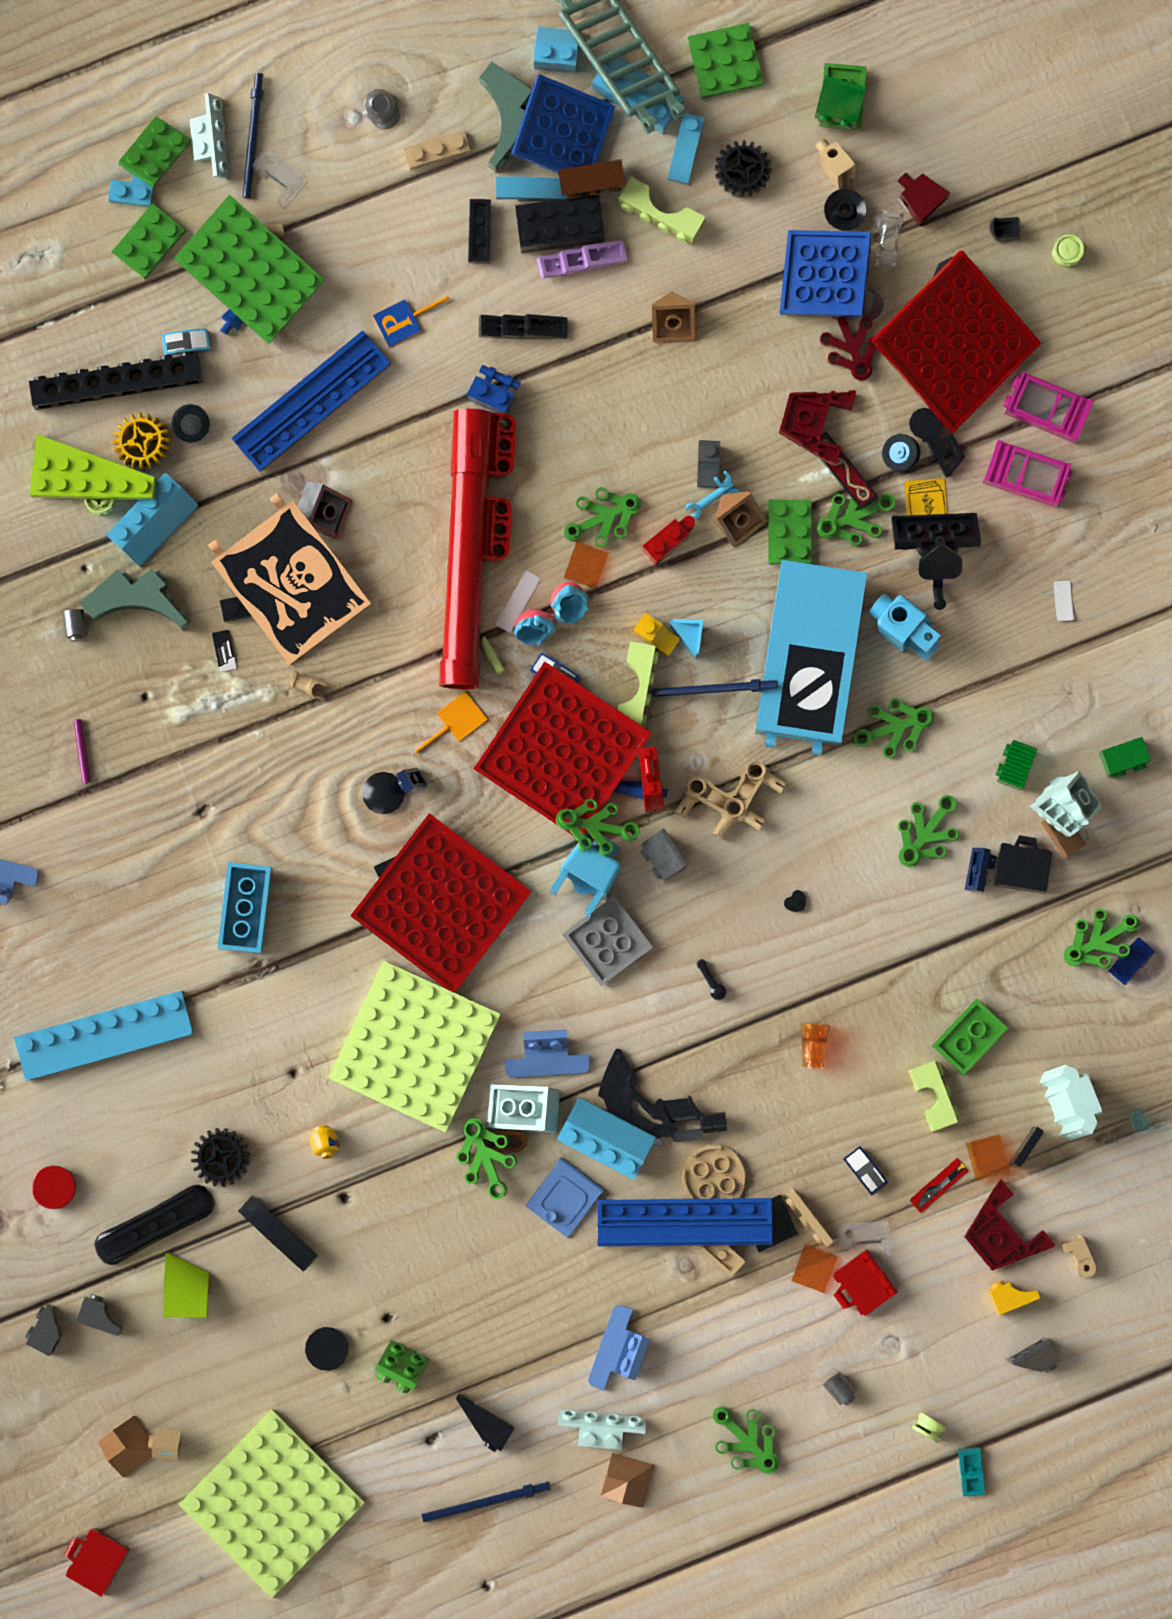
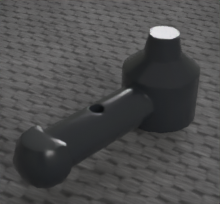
M704 959L698 960L697 968L700 969L711 988V997L717 1001L722 1000L726 995L725 987L717 983L707 966V962Z

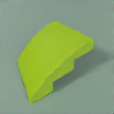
M166 1253L163 1318H207L210 1273L173 1254Z

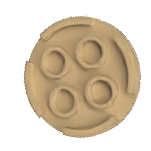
M706 1145L693 1151L685 1160L681 1171V1184L689 1199L739 1198L746 1184V1171L741 1159L732 1150L721 1145Z

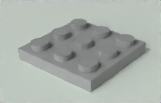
M615 896L595 909L590 918L586 916L562 934L600 986H603L653 948Z

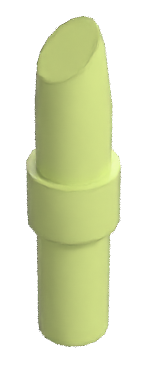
M483 636L480 644L486 653L487 659L492 663L497 674L504 672L505 669L498 659L495 649L492 648L489 641Z

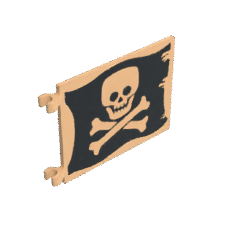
M276 493L270 500L277 507L278 512L226 551L217 539L208 546L217 556L211 561L213 566L290 665L370 605L371 602L294 500L285 504L281 496Z

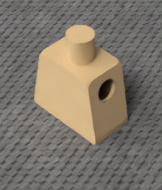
M826 139L819 141L815 147L819 151L820 166L836 189H845L856 181V166L837 142L830 145Z

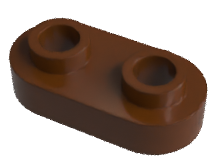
M491 1131L497 1135L505 1134L509 1137V1145L504 1148L492 1146L491 1141L484 1139L487 1147L500 1153L521 1152L527 1146V1138L521 1131ZM502 1137L499 1139L501 1145L505 1144V1139ZM515 1137L521 1140L518 1146H514L512 1143Z

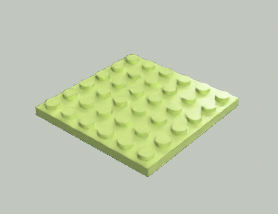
M383 960L328 1079L447 1133L501 1014Z
M272 1409L179 1505L273 1598L352 1517L365 1501Z

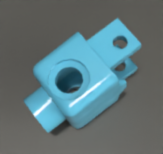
M884 593L870 609L869 614L878 620V633L902 653L909 647L927 662L940 646V643L937 641L941 635L930 627L933 625V622L928 618V614L903 595H899L895 600H892ZM897 617H902L905 620L902 622H897L894 619Z
M605 838L606 841L613 845V850L609 856H603L599 853V845L596 841L593 842L587 852L579 850L577 844L561 865L560 875L550 889V893L555 896L566 878L572 881L574 890L582 895L586 893L594 894L593 900L585 911V915L589 918L601 899H606L621 869V863L614 859L620 848L607 838ZM581 842L583 846H588L586 842ZM603 847L605 851H609L608 847Z

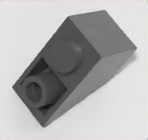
M48 1304L45 1308H40L36 1316L38 1322L35 1327H30L25 1338L28 1339L26 1342L28 1346L47 1356H51L62 1334L54 1306Z

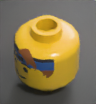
M329 1125L313 1129V1133L309 1137L313 1154L322 1156V1159L334 1157V1153L340 1148L337 1131L330 1128Z

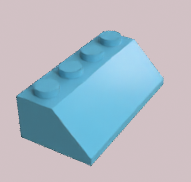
M618 57L605 63L603 66L610 74L631 63ZM639 69L614 82L619 90H622L650 76ZM597 74L592 81V90L621 107L600 75ZM658 82L626 97V100L633 107L669 90V88ZM679 94L675 96L681 104L686 100ZM665 102L647 109L649 114L657 121V125L653 127L661 134L664 133L673 119L670 109Z
M164 473L157 480L155 500H138L106 535L141 567L199 505L167 473Z
M579 1097L557 1140L634 1180L656 1136Z

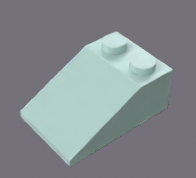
M491 1085L487 1128L556 1133L560 1090L550 1087Z

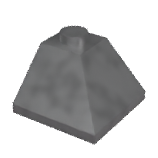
M1048 1338L1040 1339L1007 1359L1009 1364L1038 1372L1045 1371L1046 1373L1057 1368L1056 1363L1060 1362Z

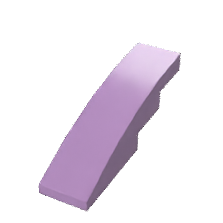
M623 240L584 245L579 249L565 250L559 254L539 256L537 258L541 279L585 272L627 261Z

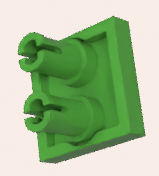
M391 1340L375 1368V1371L379 1372L377 1379L381 1381L385 1375L383 1383H389L393 1379L398 1382L396 1385L398 1391L404 1385L402 1393H408L410 1389L414 1390L430 1359Z

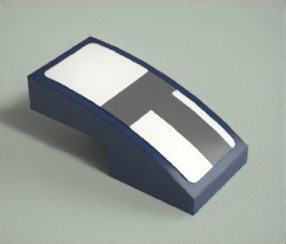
M861 1146L843 1159L871 1196L889 1183Z

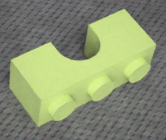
M935 1061L909 1070L916 1091L929 1088L936 1093L937 1102L935 1106L924 1111L931 1131L957 1123V1117H960L956 1105H951L949 1100L952 1094L948 1084H943L941 1077L944 1076L940 1064L936 1065Z

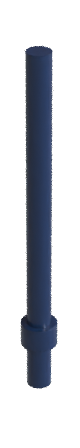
M255 73L254 89H251L252 108L242 198L245 199L251 198L260 103L264 95V90H262L264 74Z
M752 679L751 682L652 689V697L749 690L761 692L763 689H777L778 681Z
M548 1481L533 1486L528 1484L524 1485L521 1489L422 1514L423 1522H428L526 1497V1499L535 1497L534 1494L551 1490L550 1483Z

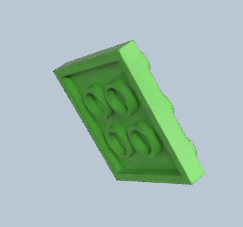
M749 23L687 36L701 99L763 85Z

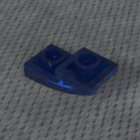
M1140 937L1129 946V956L1127 958L1119 957L1109 969V972L1124 985L1129 983L1137 971L1143 968L1156 952Z

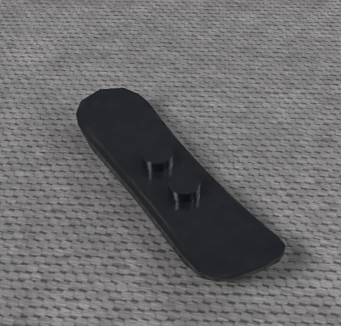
M192 1185L151 1209L100 1233L94 1243L97 1255L105 1264H118L161 1239L208 1217L214 1208L212 1194L205 1186Z

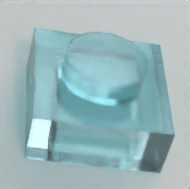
M1136 1109L1131 1111V1117H1128L1132 1129H1136L1137 1132L1147 1130L1148 1126L1142 1110Z

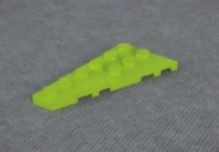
M37 434L30 496L32 498L155 500L157 483L155 477Z

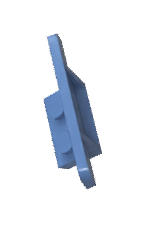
M0 860V904L6 905L12 899L16 882L36 886L38 879L37 870L34 867Z
M567 1029L523 1032L525 1058L504 1060L506 1074L510 1078L587 1072L589 1070L590 1054L568 1055Z
M616 1306L613 1309L588 1379L591 1386L604 1391L611 1371L636 1380L650 1339L626 1330L633 1309L623 1306Z

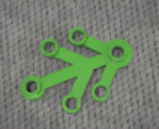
M599 487L595 492L596 498L599 501L608 500L618 504L613 508L590 502L584 496L579 497L576 500L578 509L589 510L598 513V515L578 525L575 523L568 524L564 529L566 539L577 541L582 532L603 522L601 531L595 538V545L598 548H604L608 543L607 537L614 517L621 513L623 514L620 524L615 527L614 535L618 539H623L627 535L626 528L631 515L636 514L641 507V501L637 495L629 493L622 497L608 492L604 487ZM604 491L606 493L605 497H599L598 492ZM585 500L587 502L586 506H579V501ZM632 500L634 506L628 507L626 502ZM570 528H575L577 533L571 535L568 531ZM620 528L625 532L621 536L616 533ZM599 538L605 539L603 545L597 543Z
M888 493L882 494L878 502L855 511L857 504L851 498L845 515L836 519L839 508L845 503L844 496L836 494L832 498V507L828 517L818 522L817 532L824 539L837 536L849 541L852 546H859L862 542V536L859 533H849L840 529V527L849 525L869 533L872 538H878L882 532L881 527L877 524L871 525L859 519L880 510L884 512L891 511L895 505V498ZM839 497L842 499V503L836 504L834 499ZM888 500L890 506L884 507L882 501ZM825 525H829L831 527V531L826 532L824 531L823 527ZM877 528L879 530V533L877 535L872 534L871 529ZM857 536L859 537V542L854 543L851 538Z
M893 698L889 702L890 710L894 712L901 711L910 716V718L902 720L882 710L880 706L872 705L868 711L871 718H880L890 724L869 732L865 729L856 731L853 737L854 743L859 747H865L870 743V740L893 733L889 744L883 749V756L891 759L896 754V747L905 728L914 726L910 737L903 742L904 750L911 752L916 748V741L922 728L929 727L934 720L933 713L929 708L919 707L914 709L902 703L900 699ZM897 701L899 707L893 708L891 703ZM877 708L879 710V714L873 715L871 713V709ZM924 714L927 718L926 721H920L919 715ZM864 735L866 737V741L859 742L858 736ZM911 741L913 748L908 749L906 742ZM891 748L893 755L888 756L885 750Z
M944 795L938 802L939 809L926 827H924L922 815L923 805L919 802L911 805L910 812L914 815L917 839L912 844L909 833L911 824L908 820H901L898 823V830L901 832L903 848L899 852V861L902 865L913 867L920 859L929 857L942 858L945 856L946 849L942 845H937L934 849L920 850V848L927 842L946 839L954 841L958 838L959 833L955 828L932 833L943 816L955 809L956 800L953 796ZM949 801L951 803L950 808H945L943 802ZM913 806H920L921 811L919 813H915L913 811ZM901 823H907L908 829L902 830L900 827ZM954 831L956 833L955 838H950L948 832ZM936 848H941L943 854L937 855L935 852ZM906 853H912L913 859L907 860L905 857Z
M587 799L583 805L575 810H561L556 816L557 825L561 829L569 830L578 841L579 850L587 852L590 849L592 841L583 835L579 827L585 828L599 845V853L603 856L611 854L613 845L606 841L600 832L622 836L628 842L635 841L640 833L638 825L632 822L626 823L624 827L601 822L606 818H614L616 816L618 807L613 803L607 804L605 809L588 819L579 818L585 813L591 814L595 812L597 802L594 799ZM587 804H591L593 808L587 807ZM608 809H613L614 813H610ZM563 819H568L570 823L565 822ZM626 832H631L633 836L628 835ZM581 842H586L588 846H583ZM603 847H608L609 851H605Z
M1097 909L1094 912L1095 922L1090 942L1083 946L1084 933L1088 931V923L1083 919L1078 920L1075 924L1076 935L1073 945L1067 947L1064 952L1065 962L1074 967L1084 962L1097 965L1102 969H1108L1111 966V958L1108 955H1101L1100 957L1089 955L1088 953L1093 950L1115 954L1120 958H1127L1130 954L1128 945L1120 944L1117 946L1107 942L1124 932L1129 934L1135 933L1139 929L1138 918L1134 915H1126L1122 919L1121 924L1101 935L1103 923L1107 919V913L1104 909ZM1098 913L1104 914V918L1099 919L1096 916ZM1133 920L1135 923L1129 926L1126 922ZM1085 924L1086 928L1081 930L1078 928V925ZM1125 948L1127 953L1121 954L1119 950ZM1077 952L1079 956L1072 958L1071 953ZM1107 959L1109 963L1107 965L1101 964V960Z
M471 1118L464 1124L463 1129L466 1139L461 1151L457 1154L459 1163H468L471 1160L470 1150L475 1142L477 1152L470 1170L465 1174V1181L469 1184H474L479 1180L478 1172L483 1162L491 1182L488 1188L490 1197L493 1199L503 1198L507 1194V1186L499 1180L491 1158L502 1163L506 1168L515 1167L518 1160L514 1155L507 1156L487 1147L484 1139L494 1142L499 1148H504L509 1145V1137L505 1134L497 1135L486 1130L484 1123L480 1119ZM473 1125L478 1127L477 1133L473 1132ZM501 1137L505 1139L504 1145H501L499 1142ZM462 1153L467 1155L466 1161L462 1160ZM508 1158H511L513 1160L512 1165H509L507 1163ZM470 1173L474 1174V1176H475V1180H474V1181H471V1180H470V1178H469ZM497 1186L502 1188V1193L496 1191Z
M717 1407L713 1411L714 1421L720 1425L724 1424L742 1443H726L720 1440L715 1445L716 1451L719 1454H725L726 1452H752L757 1458L742 1459L740 1456L733 1457L731 1459L732 1468L739 1470L742 1467H758L765 1474L774 1473L779 1467V1459L773 1453L772 1437L775 1434L774 1428L771 1425H765L761 1430L764 1436L763 1452L757 1446V1421L759 1419L757 1410L750 1409L746 1413L748 1420L747 1436L730 1418V1412L727 1408ZM719 1412L726 1414L724 1420L718 1419L717 1415ZM750 1412L757 1414L755 1420L749 1419L748 1415ZM767 1427L772 1429V1434L769 1436L764 1434V1430ZM720 1443H724L726 1445V1449L724 1451L718 1450V1445ZM735 1459L741 1460L742 1463L739 1467L733 1465ZM766 1459L772 1460L770 1467L764 1465Z

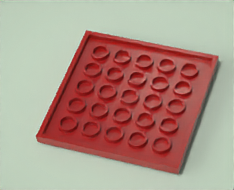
M962 250L871 340L951 433H954L1042 344Z
M544 661L481 756L474 770L556 825V816L561 810H575L583 805L587 799H594L597 802L595 812L591 814L585 813L579 817L588 819L602 810L638 756V749L644 747L652 732ZM587 804V807L593 808L591 804ZM563 819L565 822L570 823L568 819ZM579 827L583 835H585L587 830Z
M429 813L350 916L442 987L455 993L532 891Z

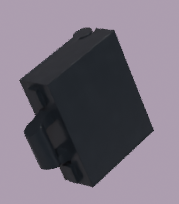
M1019 835L1014 845L1008 843L1000 844L993 886L1045 894L1047 892L1052 852L1045 849L1038 850L1035 837ZM1019 844L1031 845L1033 848L1020 847Z

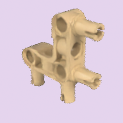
M753 761L745 768L739 778V784L735 791H731V793H725L716 788L714 783L709 780L693 777L683 791L684 797L675 812L680 815L683 808H686L682 817L687 819L695 802H700L721 814L722 818L712 834L718 836L722 829L723 831L719 836L722 840L725 839L731 826L737 822L743 821L759 831L765 818L749 810L750 802L760 785L763 786L765 784L780 794L783 790L782 787L787 782L770 773L771 770L759 761ZM752 767H759L762 774L759 777H753L750 774ZM699 782L702 784L703 790L699 793L693 792L691 784ZM735 803L739 805L740 812L731 814L728 806Z

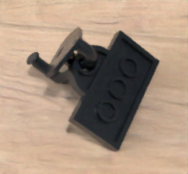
M977 513L891 516L895 550H917L918 554L922 557L919 560V575L923 579L933 580L934 607L937 610H943L946 607V601L943 597V579H954L962 573V558L958 555L959 547H981Z

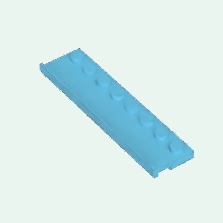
M178 991L14 1037L25 1081L190 1036L193 1035V1029L189 1020L183 992Z

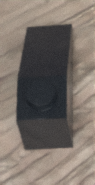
M458 1394L456 1400L480 1438L486 1442L484 1446L493 1452H496L497 1449L502 1451L515 1427Z

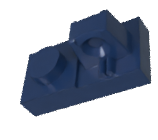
M418 767L405 769L397 773L398 783L402 791H406V793L422 790L428 786Z
M972 848L965 890L984 892L987 883V869H994L996 856L990 854V849Z

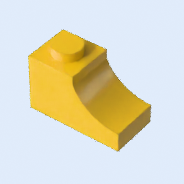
M644 613L633 630L635 636L649 645L656 646L655 649L667 657L670 656L680 641L679 637L647 613Z
M1003 1280L991 1284L992 1289L988 1290L998 1315L1040 1299L1037 1290L1018 1291L1011 1286L1010 1282L1004 1283Z

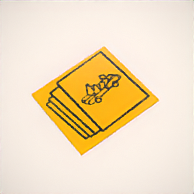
M944 478L904 481L907 515L947 514Z

